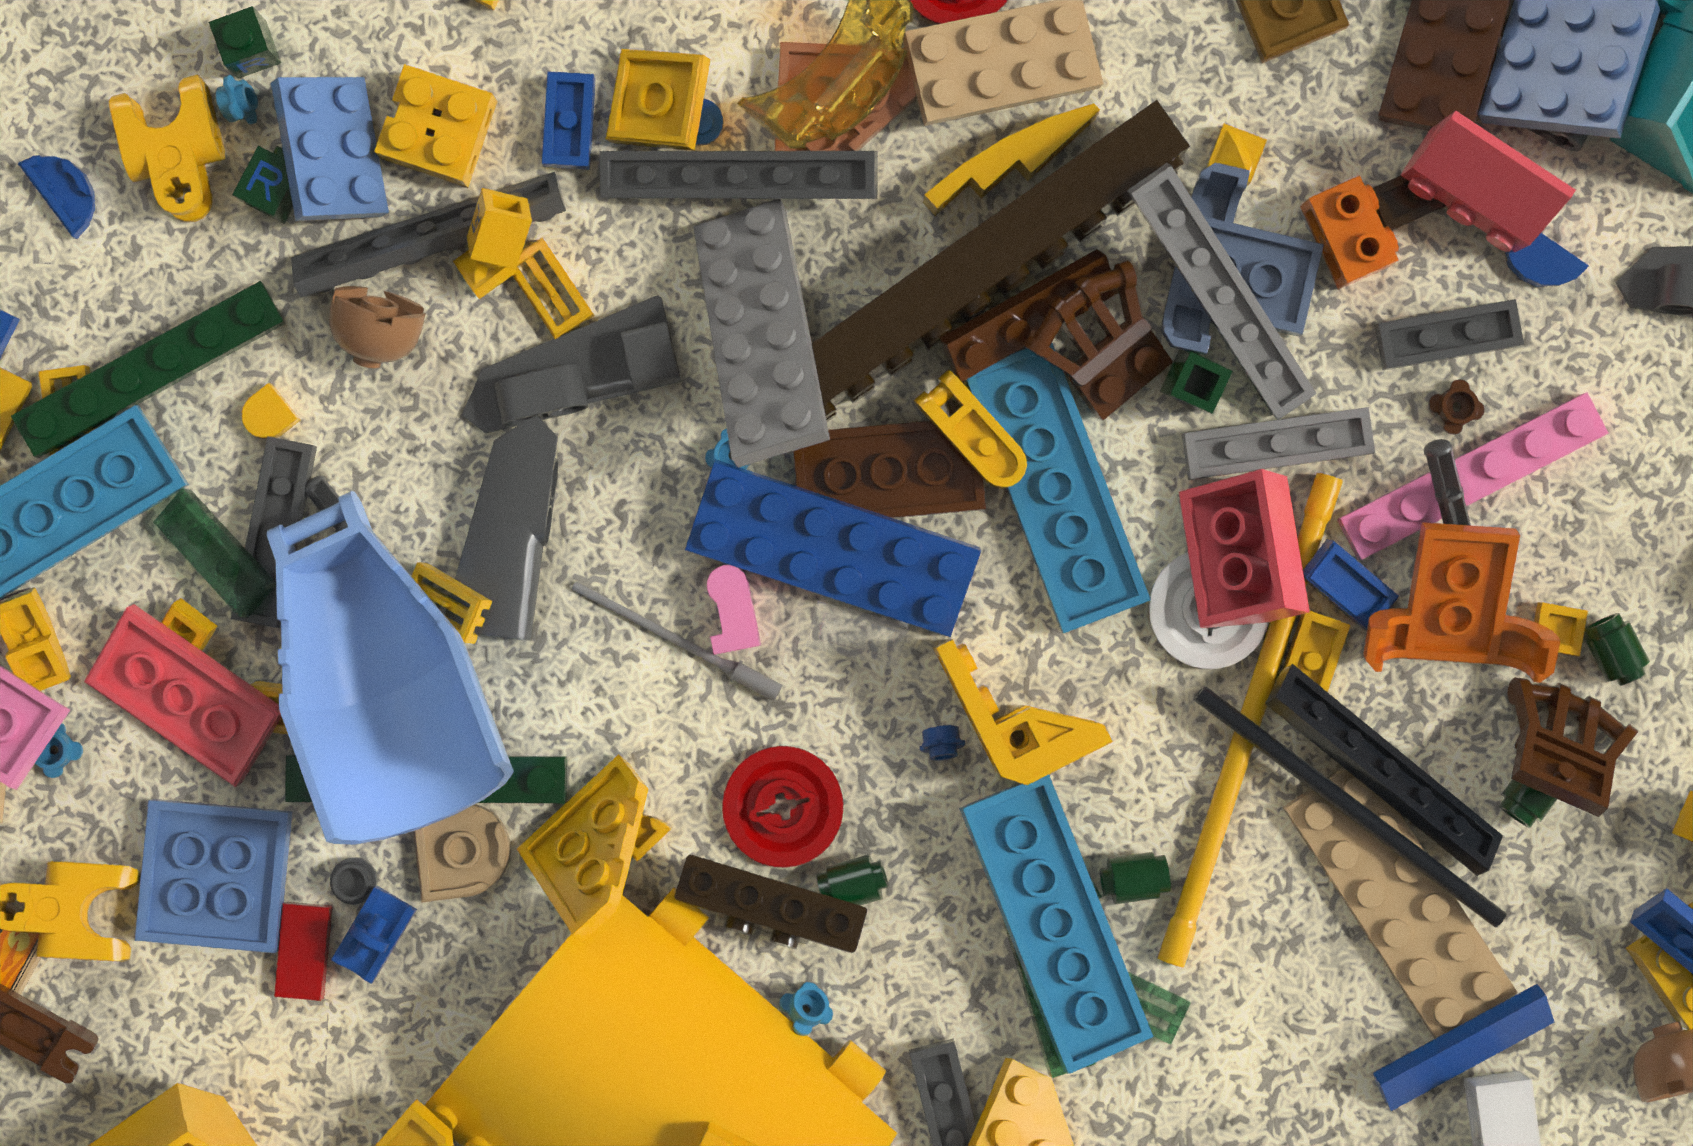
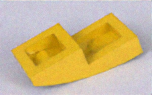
M33 587L0 600V634L9 650L5 658L13 673L40 691L69 680L71 675L50 617L36 588Z

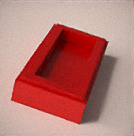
M297 902L283 903L274 997L315 1001L324 999L333 906Z

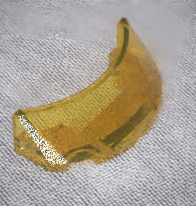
M848 0L843 17L832 38L806 69L787 83L771 91L755 96L742 97L737 105L790 149L805 148L807 142L823 137L833 140L845 134L871 113L874 106L882 97H885L896 80L907 54V51L902 48L906 25L913 21L912 2L910 0Z

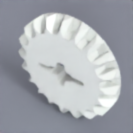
M1188 552L1170 562L1160 572L1152 586L1151 600L1148 604L1150 625L1157 637V641L1172 657L1186 665L1201 669H1218L1231 666L1253 652L1265 635L1269 622L1209 628V635L1207 634V628H1200Z

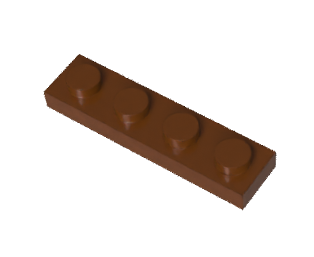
M1096 249L942 336L940 342L952 372L963 382L1023 348L1027 337H1033L1049 311L1048 304L1056 297L1064 298L1075 289L1073 283L1080 277L1085 276L1089 278L1111 270L1107 256ZM1118 289L1100 293L1101 300L1104 302L1117 295ZM1086 305L1074 313L1075 318L1089 310Z

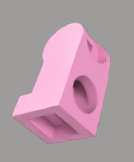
M722 565L714 569L707 580V591L709 596L717 603L723 634L710 636L713 655L761 646L750 585L746 574L741 569L732 565Z

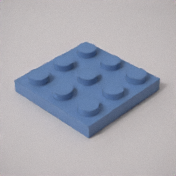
M1514 0L1478 112L1481 122L1485 124L1621 138L1660 12L1657 0Z
M161 799L148 800L135 941L267 953L278 952L293 811Z

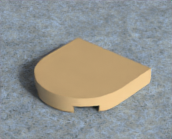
M474 804L451 817L413 831L422 903L474 896L486 891L502 877L501 875H503L502 873L509 863L511 844L504 824L498 821L492 811L489 809L485 810L479 807L480 805Z

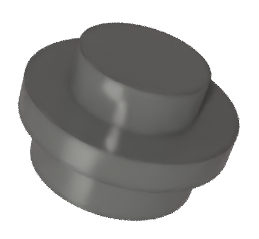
M358 857L347 858L339 862L334 867L330 876V887L333 894L341 902L351 905L365 902L373 888L378 884L375 868L367 860Z

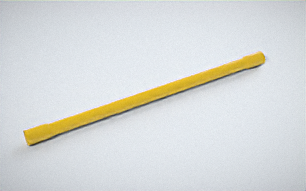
M1316 473L1304 509V519L1297 538L1302 569L1306 567L1319 549L1326 525L1332 517L1343 480L1331 475ZM1296 616L1269 623L1240 711L1259 727L1267 708L1265 702L1275 684ZM1235 731L1175 913L1169 920L1157 957L1161 961L1182 968L1185 966L1193 942L1200 909L1254 748L1251 743Z

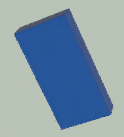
M1326 539L1303 569L1304 580L1365 631H1367L1369 617L1377 611L1390 609L1399 597L1398 594L1347 551L1330 539Z

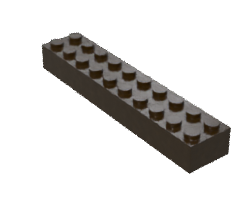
M1158 100L1148 105L812 343L826 422H829L837 415L835 406L846 398H849L853 404L870 393L875 388L874 384L876 382L874 379L880 374L887 371L891 377L908 366L913 361V351L924 344L930 350L941 343L940 338L949 333L953 328L951 324L962 317L965 322H968L989 308L987 304L992 301L990 297L999 290L1005 297L1027 281L1026 277L1030 274V268L1038 264L1043 270L1065 254L1063 251L1069 246L1067 242L1076 237L1079 243L1091 237L1102 228L1101 224L1107 220L1106 215L1114 211L1118 217L1132 208L1135 203L1127 192L1128 189L1165 163L1171 165L1176 174H1178L1177 170L1185 164L1182 161V157L1190 145Z

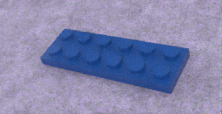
M716 459L714 460L685 547L686 551L948 637L952 635L981 554V548L740 467L738 468Z

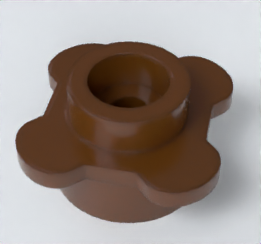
M1461 379L1453 381L1450 389L1443 394L1431 396L1428 402L1430 411L1439 415L1444 422V431L1451 435L1460 433L1463 425L1481 419L1485 411L1484 405L1479 402L1476 394L1470 390L1469 383ZM1454 403L1460 405L1459 411L1453 410L1452 406Z

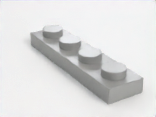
M1369 407L1182 434L1188 480L1375 453Z

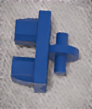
M375 886L331 960L353 971L362 979L372 984L417 909L381 887Z

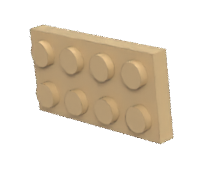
M1053 0L905 31L902 35L924 126L1099 89L1104 84L1083 0Z

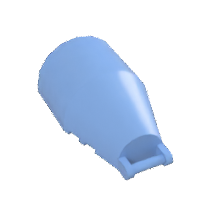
M350 491L338 498L339 502L287 527L278 525L267 530V538L276 560L277 620L281 621L282 649H278V664L282 666L283 694H279V710L326 842L356 845L395 837L451 817L484 800L506 784L514 770L461 635L375 535L362 502L354 491ZM346 520L347 528L298 551L295 550L294 544Z

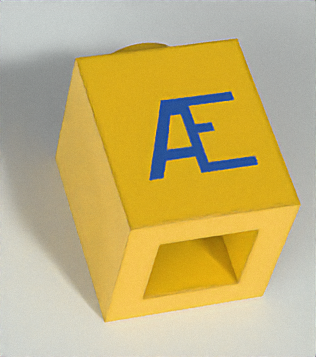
M485 188L481 189L467 234L470 259L476 260L488 268L497 269L502 266L511 269L517 268L532 222L527 198Z

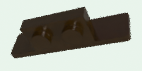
M688 855L686 857L675 892V899L679 902L719 913L718 918L727 920L725 928L728 930L752 936L753 930L757 929L772 934L770 942L791 949H797L799 942L807 945L809 941L841 951L854 953L857 949L867 915L866 907L695 855Z

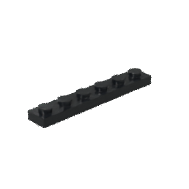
M1294 664L1281 670L1265 702L1269 708L1476 876L1490 870L1503 838L1500 832Z

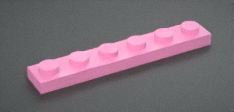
M1588 392L1456 458L1455 463L1460 483L1464 490L1466 506L1609 434ZM1430 472L1337 519L1357 560H1362L1421 530L1422 522L1435 523L1442 519L1438 501L1435 498V490Z

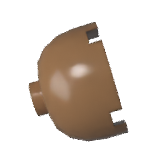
M343 286L336 288L330 306L329 327L332 337L342 350L354 356V363L367 368H380L381 362L397 361L408 356L415 348L422 332L426 313H423L424 308L420 304L384 291L386 298L367 295L368 287Z
M1680 1022L1653 1028L1652 1031L1655 1038L1642 1044L1634 1056L1633 1074L1642 1103L1693 1092V1029L1683 1030Z

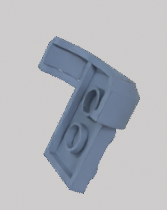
M1220 163L1212 164L1200 172L1191 196L1277 332L1300 337L1304 332L1324 244L1233 223L1240 198L1247 186L1250 170ZM1175 266L1165 305L1161 332L1170 347L1206 355L1211 336H1209L1211 320Z

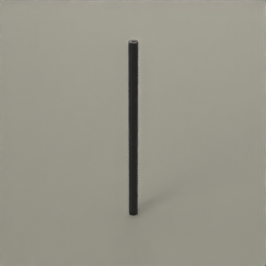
M1204 685L1193 699L1196 703L1496 928L1503 922L1506 917L1505 911Z

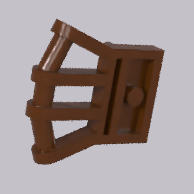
M1128 260L1115 264L1113 270L1089 278L1085 276L1080 277L1073 283L1075 289L1064 298L1056 297L1048 304L1049 311L1033 337L1028 336L1023 344V347L1062 370L1095 417L1102 421L1173 363L1153 333L1151 325L1142 317L1136 292L1137 276L1133 265ZM1118 288L1125 320L1122 324L1119 325L1101 300L1100 293ZM1084 305L1087 306L1107 335L1095 346L1075 319L1074 313ZM1061 327L1082 355L1075 363L1050 348Z
M1514 677L1509 683L1507 695L1511 705H1515L1520 734L1515 742L1517 751L1511 779L1600 817L1609 806L1616 759L1636 736L1638 730L1631 724L1624 726L1601 707L1600 700L1591 696H1587L1585 699L1572 694L1571 688L1561 683H1557L1555 686L1531 684L1528 679ZM1536 703L1547 704V708H1549L1546 729L1541 727ZM1567 712L1576 715L1579 722L1576 742L1563 736ZM1597 728L1613 740L1604 754L1594 750Z

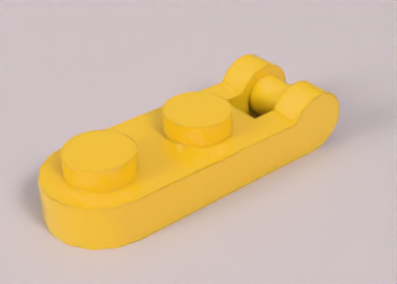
M948 369L938 378L940 383L928 394L923 391L913 400L914 403L987 483L1001 489L1012 487L1025 475L1027 468L1026 455L959 378ZM953 397L962 407L952 416L948 417L940 407Z

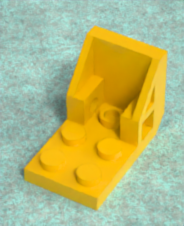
M948 639L933 647L995 772L1001 777L1029 785L1113 742L1104 724L1026 705L994 720L992 715L999 712V709L987 686L983 685L977 688L970 673L978 668L967 646L963 643L956 646L953 639ZM1016 730H1022L1024 739L1020 745L1016 746L1011 734Z

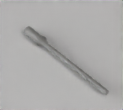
M575 582L573 585V591L718 666L730 677L731 682L734 680L772 701H775L783 685L742 664L743 661L736 662L713 655V653L578 582Z

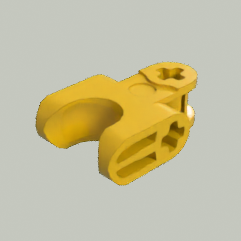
M198 74L183 78L178 86L181 101L179 113L173 122L160 128L148 127L140 104L126 93L112 96L109 99L110 113L121 158L131 181L139 182L151 179L154 196L158 205L178 220L196 222L203 219L210 212L213 204L212 191L205 165L225 160V148L209 86ZM187 187L191 192L184 194L185 202L180 203L176 198L182 197L183 188Z
M50 861L47 863L45 885L7 883L0 886V929L39 934L36 957L114 962L130 960L131 946L124 940L105 938L97 934L90 927L88 910L93 899L108 890H129L134 888L139 882L140 871L123 865ZM16 899L18 902L25 903L24 912H17L15 915L6 912L7 903H15Z

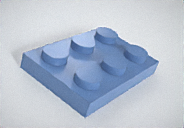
M278 77L271 82L295 221L382 217L389 213L379 156L374 152L377 144L365 78Z

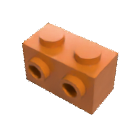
M1360 175L1308 198L1300 206L1316 243L1324 244L1322 256L1338 290L1384 270L1399 260L1396 252L1399 251L1397 239L1388 226L1383 227L1377 214L1379 201L1376 193L1369 184L1364 185Z

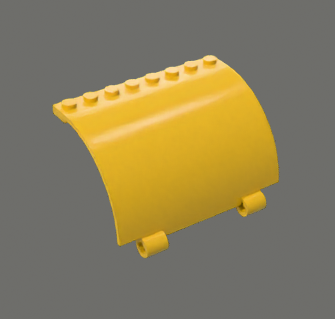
M675 887L669 891L648 917L622 895L619 910L584 943L571 934L424 1105L452 1130L453 1139L461 1146H698L710 1122L757 1146H890L898 1134L862 1103L879 1084L886 1070L852 1040L847 1041L835 1056L832 1057L808 1035L801 1036L795 1033L793 1022L694 938L695 934L709 917L698 907L677 901L675 899Z

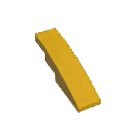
M1094 103L1046 118L1003 138L960 165L925 193L923 204L936 216L968 186L982 199L1015 168L1029 181L1096 120L1100 109Z

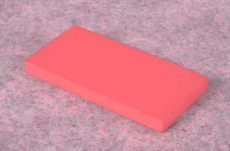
M135 604L126 607L84 681L234 787L244 781L282 718L279 704Z

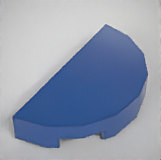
M35 155L19 162L18 165L70 235L78 239L89 227L95 211V193L87 175L69 160L55 156L42 157Z
M1542 233L1539 234L1530 246L1517 252L1512 250L1505 252L1508 268L1520 280L1536 287L1560 286L1577 279L1589 267L1588 264Z

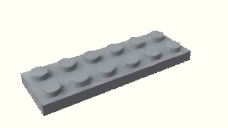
M781 199L693 226L732 460L739 468L830 440L787 212Z

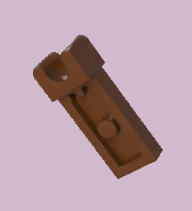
M0 983V1045L41 1066L40 1070L63 1083H72L79 1066L67 1056L66 1051L75 1049L84 1054L91 1053L99 1040L97 1034L73 1020L68 1022Z

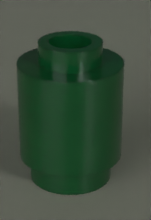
M1620 613L1606 616L1585 628L1589 637L1586 640V644L1606 682L1617 680L1619 686H1622L1646 674L1643 667L1650 660L1629 621L1624 622Z
M1512 779L1501 794L1504 799L1500 803L1499 808L1517 822L1531 828L1536 820L1541 822L1557 799Z
M1153 852L1110 857L1107 858V868H1100L1099 871L1103 895L1111 896L1114 904L1160 898V893L1171 891L1170 872L1165 855L1154 856Z
M870 854L826 867V872L817 875L820 894L860 906L883 899L882 889L889 887L881 860L873 863Z

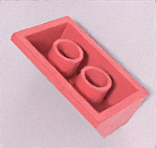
M1454 111L1428 131L1400 174L1410 181L1408 188L1414 194L1429 201L1433 198L1439 200L1448 208L1447 214L1452 219L1465 226L1475 225L1487 233L1486 240L1490 244L1505 252H1510L1511 250L1517 252L1530 246L1576 191V189L1457 111Z
M1260 469L1179 491L1200 628L1266 623L1310 613L1287 476Z

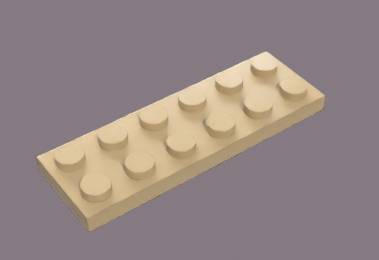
M1341 768L1327 777L1424 850L1401 814L1345 768ZM1309 789L1282 807L1434 1039L1518 993L1455 897L1312 789Z

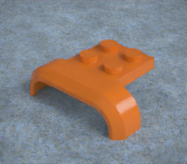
M1422 522L1408 607L1380 610L1369 617L1363 651L1365 660L1376 672H1381L1383 661L1393 658L1505 665L1525 672L1532 681L1541 683L1552 675L1555 671L1560 646L1559 637L1552 630L1537 622L1506 615L1520 541V534L1517 529Z

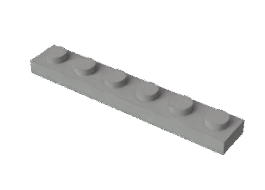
M1165 163L1128 189L1127 192L1271 414L1279 420L1316 395V391L1172 166Z

